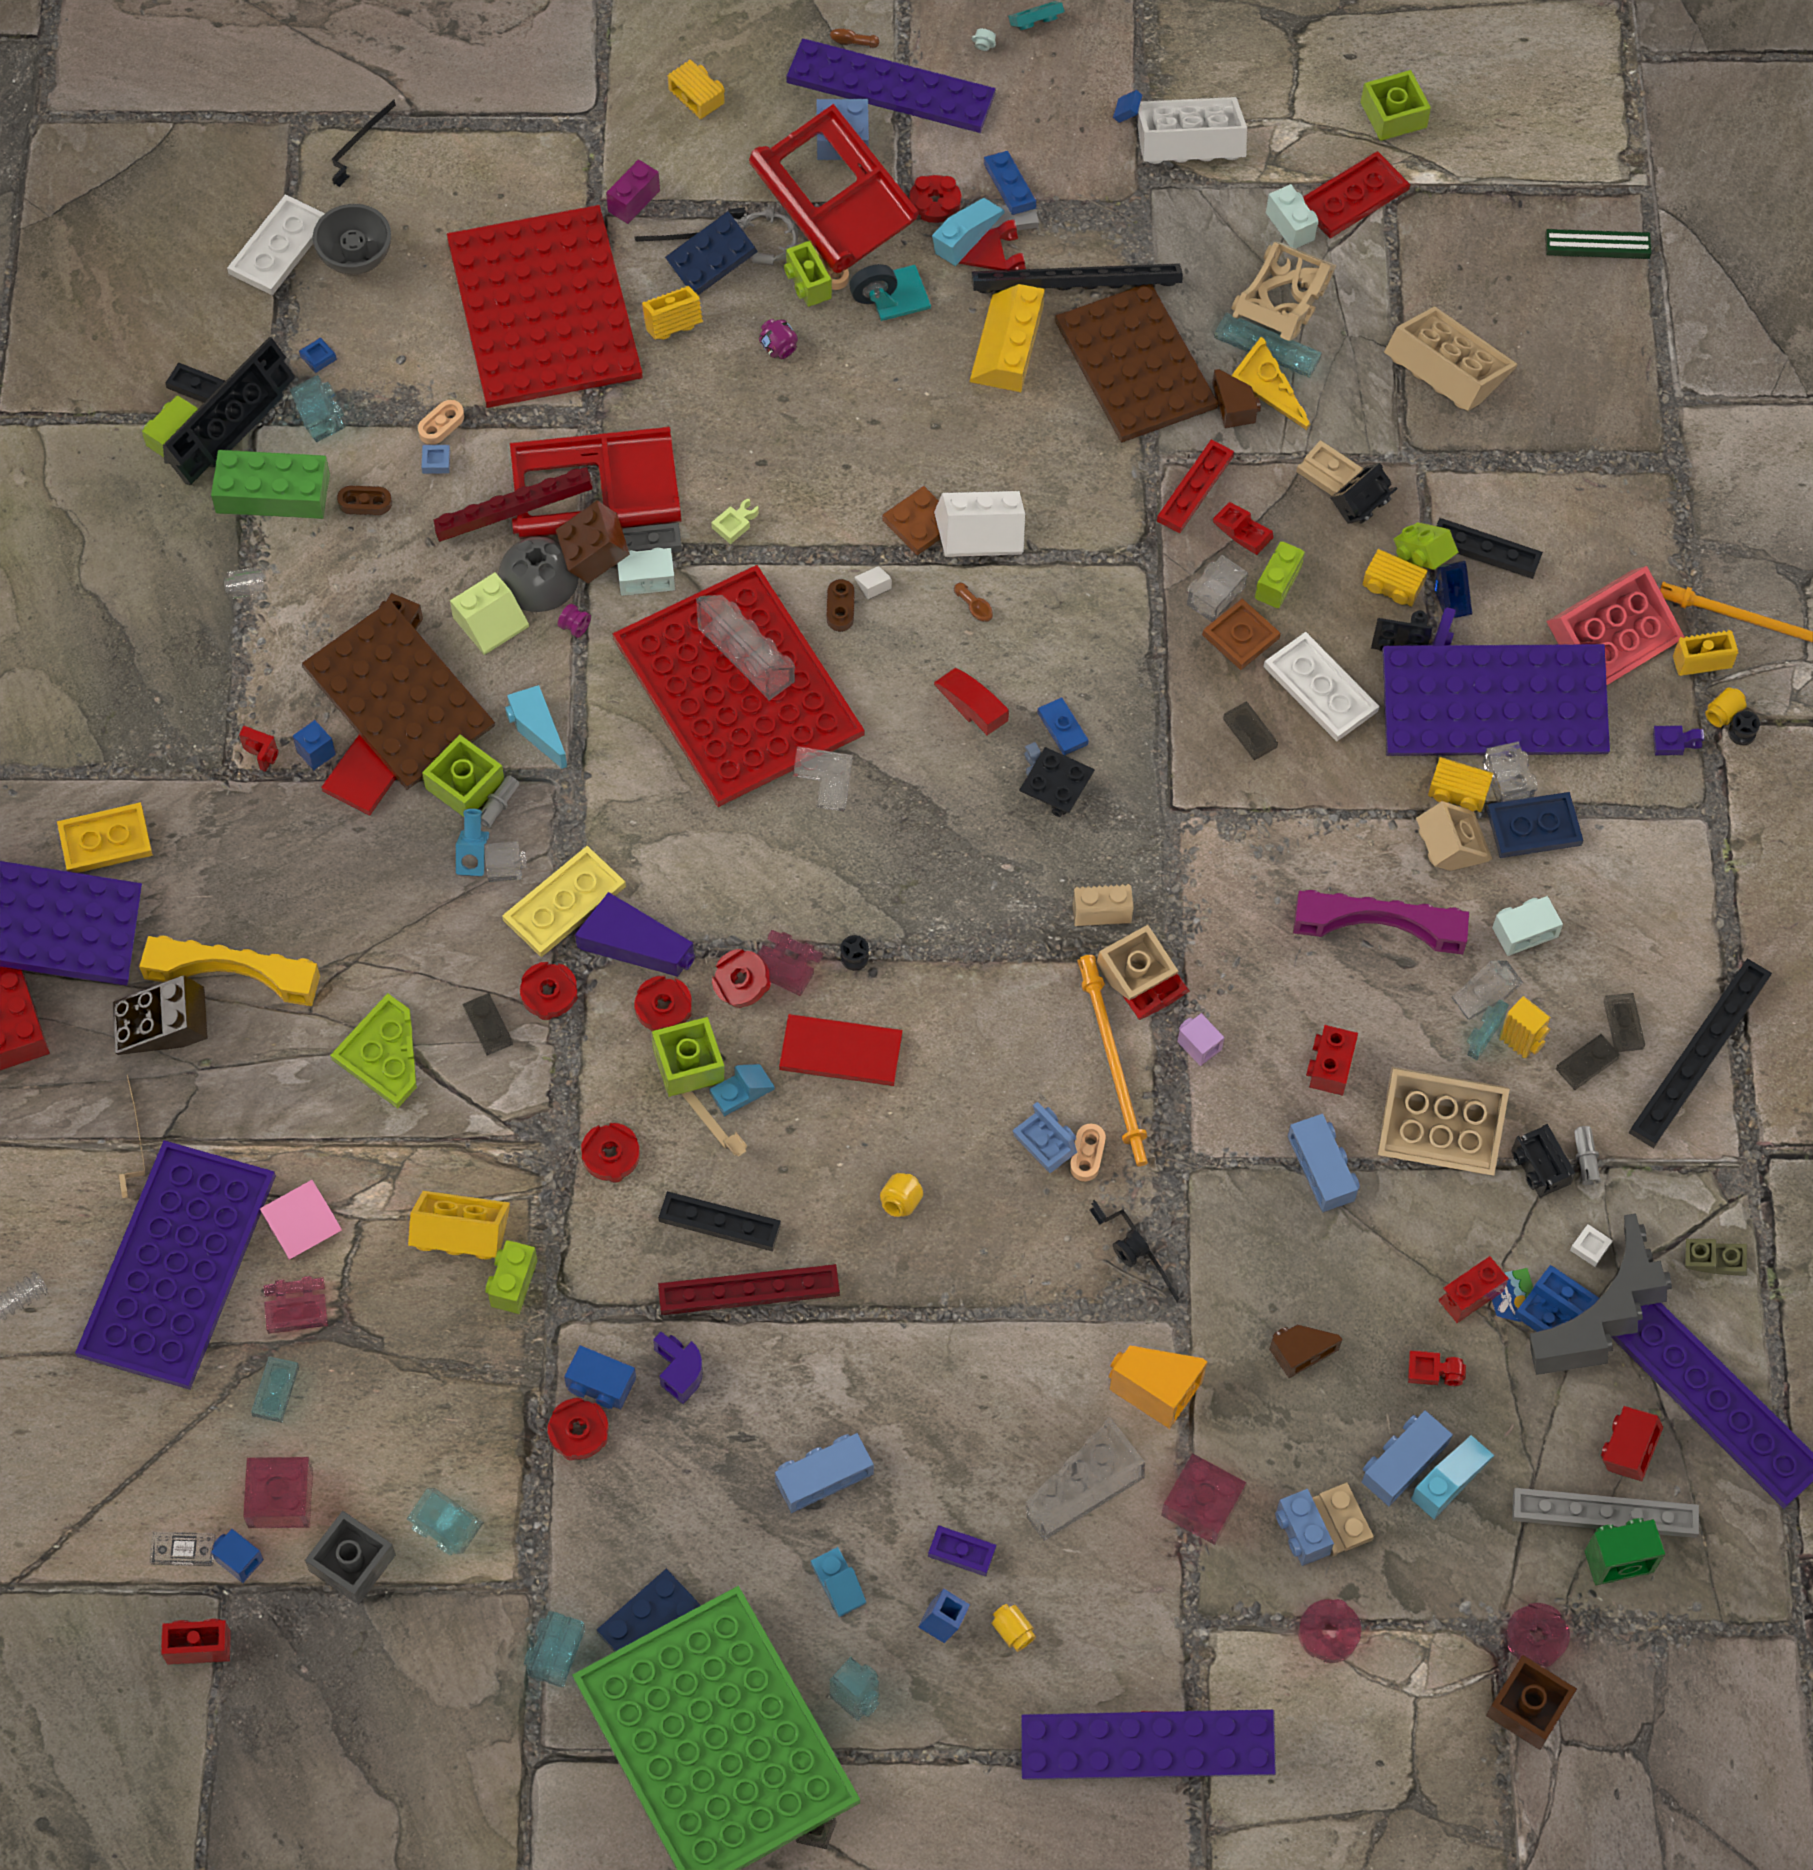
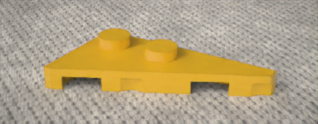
M1260 337L1231 376L1252 386L1255 396H1258L1259 399L1307 430L1310 422L1306 412L1297 401L1292 387L1281 372L1278 362L1269 351L1265 339Z

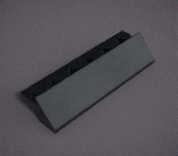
M268 337L163 444L164 463L170 464L185 484L192 485L208 467L215 468L218 450L231 451L284 397L282 391L296 378L284 362L287 357L272 337Z

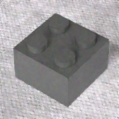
M342 1511L307 1556L305 1563L309 1572L359 1605L394 1559L396 1553L392 1543Z

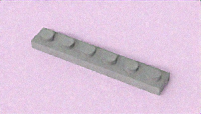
M1515 1488L1513 1491L1512 1521L1597 1529L1609 1524H1613L1614 1527L1626 1525V1522L1632 1519L1643 1518L1644 1521L1655 1520L1659 1535L1697 1538L1699 1535V1505L1522 1488Z

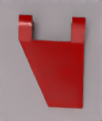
M1015 220L1005 221L999 227L989 229L958 264L992 270L1026 269L1023 253L1015 254L1005 260L1000 240L1014 241L1018 239Z

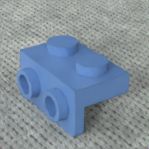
M1036 1102L1033 1105L1035 1114L1012 1131L1014 1137L1049 1173H1052L1077 1153L1074 1143L1076 1137L1068 1126L1062 1127L1057 1122V1116L1049 1107L1044 1109Z

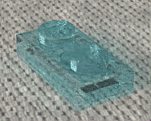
M1499 999L1494 1008L1491 1006L1487 1008L1481 1019L1484 1024L1480 1030L1474 1028L1467 1040V1043L1470 1044L1468 1056L1475 1060L1479 1059L1504 1020L1509 1004Z
M268 1357L251 1410L253 1417L282 1423L299 1370L297 1362Z

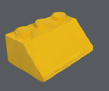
M422 1191L410 1213L408 1246L416 1247L421 1251L442 1250L450 1255L471 1254L479 1259L496 1258L498 1250L502 1247L510 1203Z

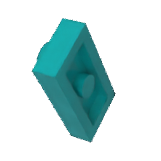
M1052 1L1009 15L1008 17L1011 26L1020 27V30L1034 27V22L1043 20V22L1053 21L1058 18L1057 14L1065 11L1062 2Z

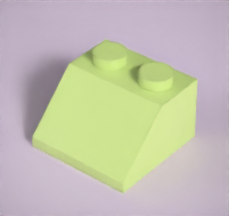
M495 572L450 600L453 619L484 655L529 627V623L511 590Z

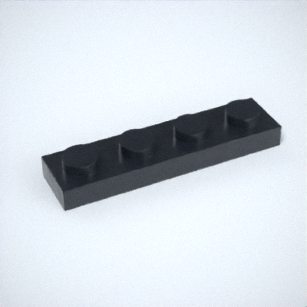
M1439 518L1436 526L1450 530L1459 552L1457 554L1531 579L1534 578L1542 557V551Z
M669 1191L666 1193L658 1217L661 1223L772 1252L781 1227V1221Z

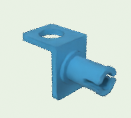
M467 809L464 811V830L461 831L456 842V874L484 875L485 846L489 839V832L481 831L482 811L478 809ZM465 855L475 856L478 860L477 867L471 869L465 867L462 863V858Z

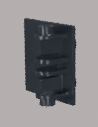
M1422 610L1415 611L1411 616L1410 623L1378 618L1371 649H1377L1382 652L1383 646H1428L1433 627L1427 626V614Z
M1045 747L1019 791L1051 805L1053 808L1052 814L1061 817L1071 812L1095 769Z

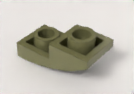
M1686 1239L1685 1267L1706 1273L1747 1276V1244H1717L1716 1239Z

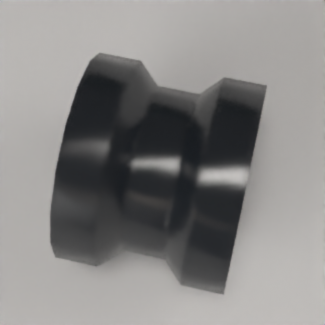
M1750 711L1736 713L1728 730L1729 738L1735 744L1741 746L1749 745L1755 740L1760 728V720L1757 715Z
M858 935L845 938L840 947L841 963L848 970H861L868 964L869 945L863 937Z
M1133 1229L1126 1233V1238L1113 1243L1116 1255L1129 1267L1137 1263V1258L1150 1253L1147 1242Z

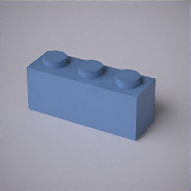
M1320 1114L1291 1124L1288 1139L1321 1211L1325 1212L1354 1202L1360 1186L1355 1173H1350L1346 1165L1348 1159L1342 1147L1339 1148L1335 1141L1336 1133L1332 1123H1327L1324 1115Z
M1426 1410L1419 1417L1413 1415L1403 1426L1405 1432L1399 1438L1395 1435L1390 1438L1384 1445L1383 1450L1385 1452L1380 1458L1372 1457L1363 1468L1365 1474L1362 1483L1387 1506H1390L1450 1443L1453 1434Z
M858 1433L852 1436L846 1434L837 1438L833 1445L825 1449L821 1447L815 1448L808 1452L805 1458L797 1462L791 1460L779 1466L778 1471L775 1472V1482L790 1512L793 1513L873 1475L874 1464Z

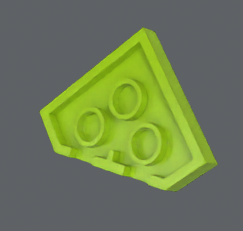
M387 993L330 1056L332 1061L397 1109L417 1088L410 1009Z

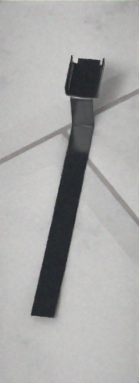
M394 99L375 115L332 158L333 165L340 169L332 178L333 185L336 184L340 187L350 177L346 172L348 167L337 161L396 106Z
M745 207L729 209V213L735 219H741L744 217V214L749 215ZM697 233L635 236V242L690 239Z
M1095 1200L1091 1203L1093 1208L1089 1210L1099 1225L1122 1215L1130 1228L1138 1232L1123 1209L1106 1217ZM1150 1251V1253H1148V1256L1158 1269L1171 1294L1173 1295L1175 1301L1178 1303V1295L1176 1294L1174 1288L1172 1287L1170 1281L1168 1280L1160 1264Z

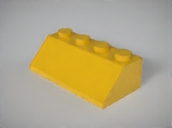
M1018 284L992 295L970 377L971 383L1022 392L1043 311L1045 289Z

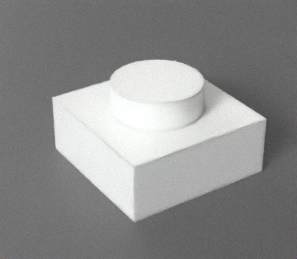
M1587 1224L1572 1245L1570 1251L1596 1267L1613 1240Z

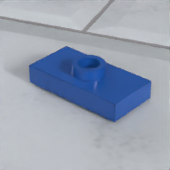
M1062 697L1038 708L1037 713L1063 755L1088 745L1089 740Z

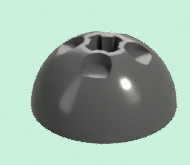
M346 204L329 210L318 220L313 231V244L318 256L328 267L342 274L359 275L373 270L384 260L391 244V229L387 219L378 210L362 204Z
M530 537L514 544L503 556L498 570V576L511 590L519 607L522 610L531 612L549 611L563 605L574 594L579 582V578L567 569L560 543L546 537Z

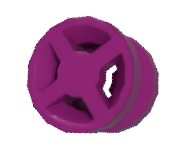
M571 603L560 614L557 623L558 627L563 630H570L573 636L579 638L589 627L591 614L586 611L580 612L578 607Z

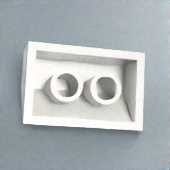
M1019 491L942 493L934 513L945 557L1021 555L1023 553L1025 511Z

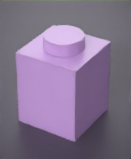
M1201 1013L1196 1018L1190 1017L1181 1024L1177 1042L1201 1066L1222 1050L1224 1037Z

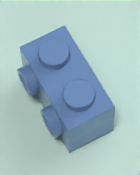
M1305 1489L1280 1499L1275 1512L1276 1519L1281 1529H1285L1289 1537V1547L1293 1555L1298 1557L1301 1565L1304 1566L1330 1555L1334 1543L1309 1490Z

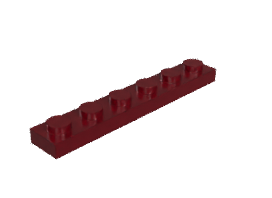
M587 467L572 469L564 475L546 478L540 483L529 487H520L514 492L494 496L488 501L468 505L464 509L453 513H444L439 518L433 519L435 534L439 542L593 490Z
M837 1264L658 1283L661 1315L840 1296Z

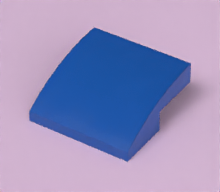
M1550 1265L1517 1309L1514 1317L1536 1332L1543 1331L1576 1318L1592 1307L1600 1298Z

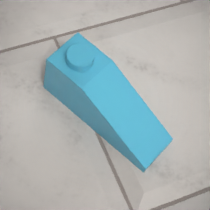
M982 198L952 215L932 235L935 254L956 266L1004 214V210L989 200Z
M540 686L507 695L509 706L505 707V712L509 723L515 722L516 728L521 735L560 768H566V754Z
M1471 1435L1415 1488L1411 1500L1431 1518L1435 1519L1488 1464L1494 1455Z

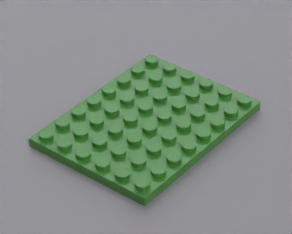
M739 1585L572 1675L676 1870H741L861 1803L853 1785Z

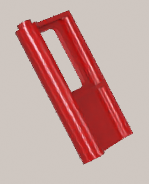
M834 104L797 130L791 132L773 147L759 146L751 152L749 164L808 240L811 241L814 248L834 273H841L913 223L919 214L918 209ZM817 134L824 135L857 177L853 184L820 207H815L781 164L783 158Z
M670 427L510 443L514 491L525 486L524 475L529 471L597 465L600 471L603 504L617 513L622 528L682 522ZM581 511L531 516L526 512L517 515L516 518H512L513 534H519V539L557 535L556 529Z

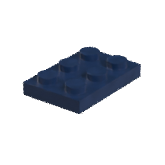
M727 211L665 258L685 286H690L697 295H700L758 251L729 211Z
M1570 792L1491 803L1487 806L1486 810L1500 858L1578 847L1583 844L1584 840Z
M666 1568L596 1631L615 1652L701 1605Z

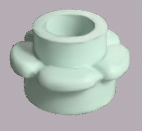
M977 29L976 34L972 36V41L976 42L975 47L977 49L988 51L990 48L995 47L996 35L987 29Z

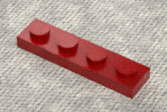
M1211 439L1158 514L1157 522L1181 533L1234 457V451Z

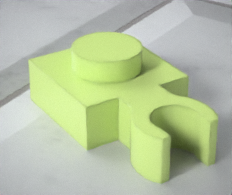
M745 499L737 511L730 506L711 522L712 529L732 544L750 528L748 520L758 516L759 507L756 506L753 510H747L750 506V499Z

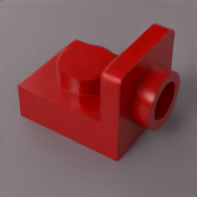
M243 726L239 733L242 746L248 753L257 755L260 770L266 772L269 765L274 764L278 757L279 750L275 739L271 735Z

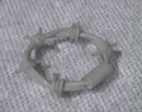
M768 204L767 210L749 215L744 214V217L740 220L735 219V221L743 231L748 225L754 227L755 225L751 221L759 216H766L767 221L771 219V223H773L774 217H778L788 225L789 230L784 231V233H792L793 242L791 245H787L786 248L779 247L784 252L775 257L774 254L756 253L750 257V259H753V263L774 265V261L786 258V249L797 245L799 227L789 217L776 212L774 207L770 208V204Z

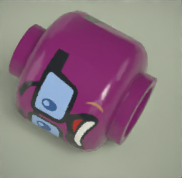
M770 319L761 326L762 332L759 335V342L770 357L785 359L797 349L798 336L786 320L780 319L775 321Z

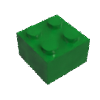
M1643 1518L1632 1519L1626 1522V1525L1614 1527L1613 1524L1597 1528L1584 1550L1595 1586L1654 1573L1665 1556L1655 1520L1644 1521Z

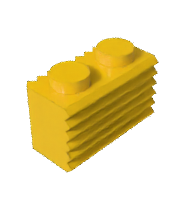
M689 59L684 65L677 67L676 70L668 74L669 91L676 98H679L689 110H692L699 119H703L725 104V89L718 80L713 81L708 76L704 66H697Z
M686 286L680 290L676 289V291H671V293L666 295L662 294V296L647 300V302L643 301L642 307L648 333L655 340H663L669 338L672 333L681 330L689 331L695 325L702 323L699 296L690 286Z
M1377 549L1365 572L1362 585L1367 587L1372 593H1382L1384 596L1392 598L1394 602L1401 605L1408 604L1410 607L1413 606L1426 581L1428 570L1381 549Z
M1723 630L1722 633L1718 631L1717 633L1712 632V634H1701V636L1696 635L1695 637L1691 635L1690 638L1687 636L1679 638L1673 659L1679 676L1733 668L1738 648L1731 630L1727 632Z
M1440 757L1428 796L1433 797L1437 802L1455 803L1457 806L1460 805L1462 808L1469 809L1472 812L1476 810L1482 812L1494 773Z
M1523 996L1508 1011L1499 1040H1504V1044H1508V1047H1513V1051H1517V1055H1522V1058H1527L1531 1052L1536 1055L1546 1042L1543 1039L1550 1031V1028L1547 1026L1551 1017Z

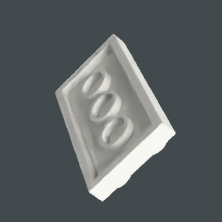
M285 194L227 267L229 275L273 296L312 246L315 225L325 213Z
M1307 632L1300 635L1264 662V668L1336 742L1379 710V705Z

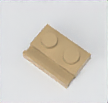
M1320 440L1304 458V461L1297 466L1296 472L1332 496L1362 471L1363 468Z
M1348 1483L1334 1487L1312 1498L1334 1543L1331 1550L1332 1557L1340 1552H1346L1373 1540L1374 1536Z

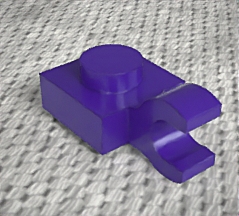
M1682 725L1654 726L1655 756L1683 755L1684 748H1702V741H1704L1703 729H1692L1683 733Z

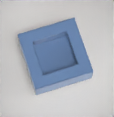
M422 445L423 474L450 473V445Z

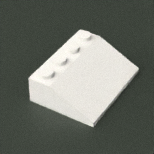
M1236 97L1143 101L1140 103L1136 117L1144 162L1148 161L1149 163L1158 164L1167 160L1186 162L1188 159L1211 161L1214 158L1236 160L1239 157H1246L1247 126Z

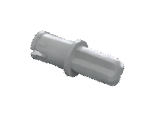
M507 776L496 792L488 795V801L481 809V825L490 828L502 810L508 808L507 801L519 786V782L514 777Z
M1580 1126L1575 1129L1574 1133L1578 1151L1575 1157L1580 1163L1582 1184L1594 1185L1593 1180L1598 1184L1601 1182L1597 1163L1599 1152L1595 1151L1592 1129L1590 1126Z

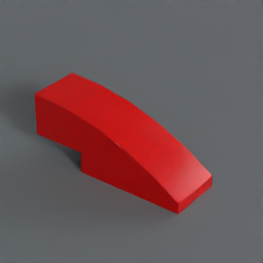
M955 667L934 682L935 687L968 722L973 721L986 736L1008 722L1009 709L985 686Z

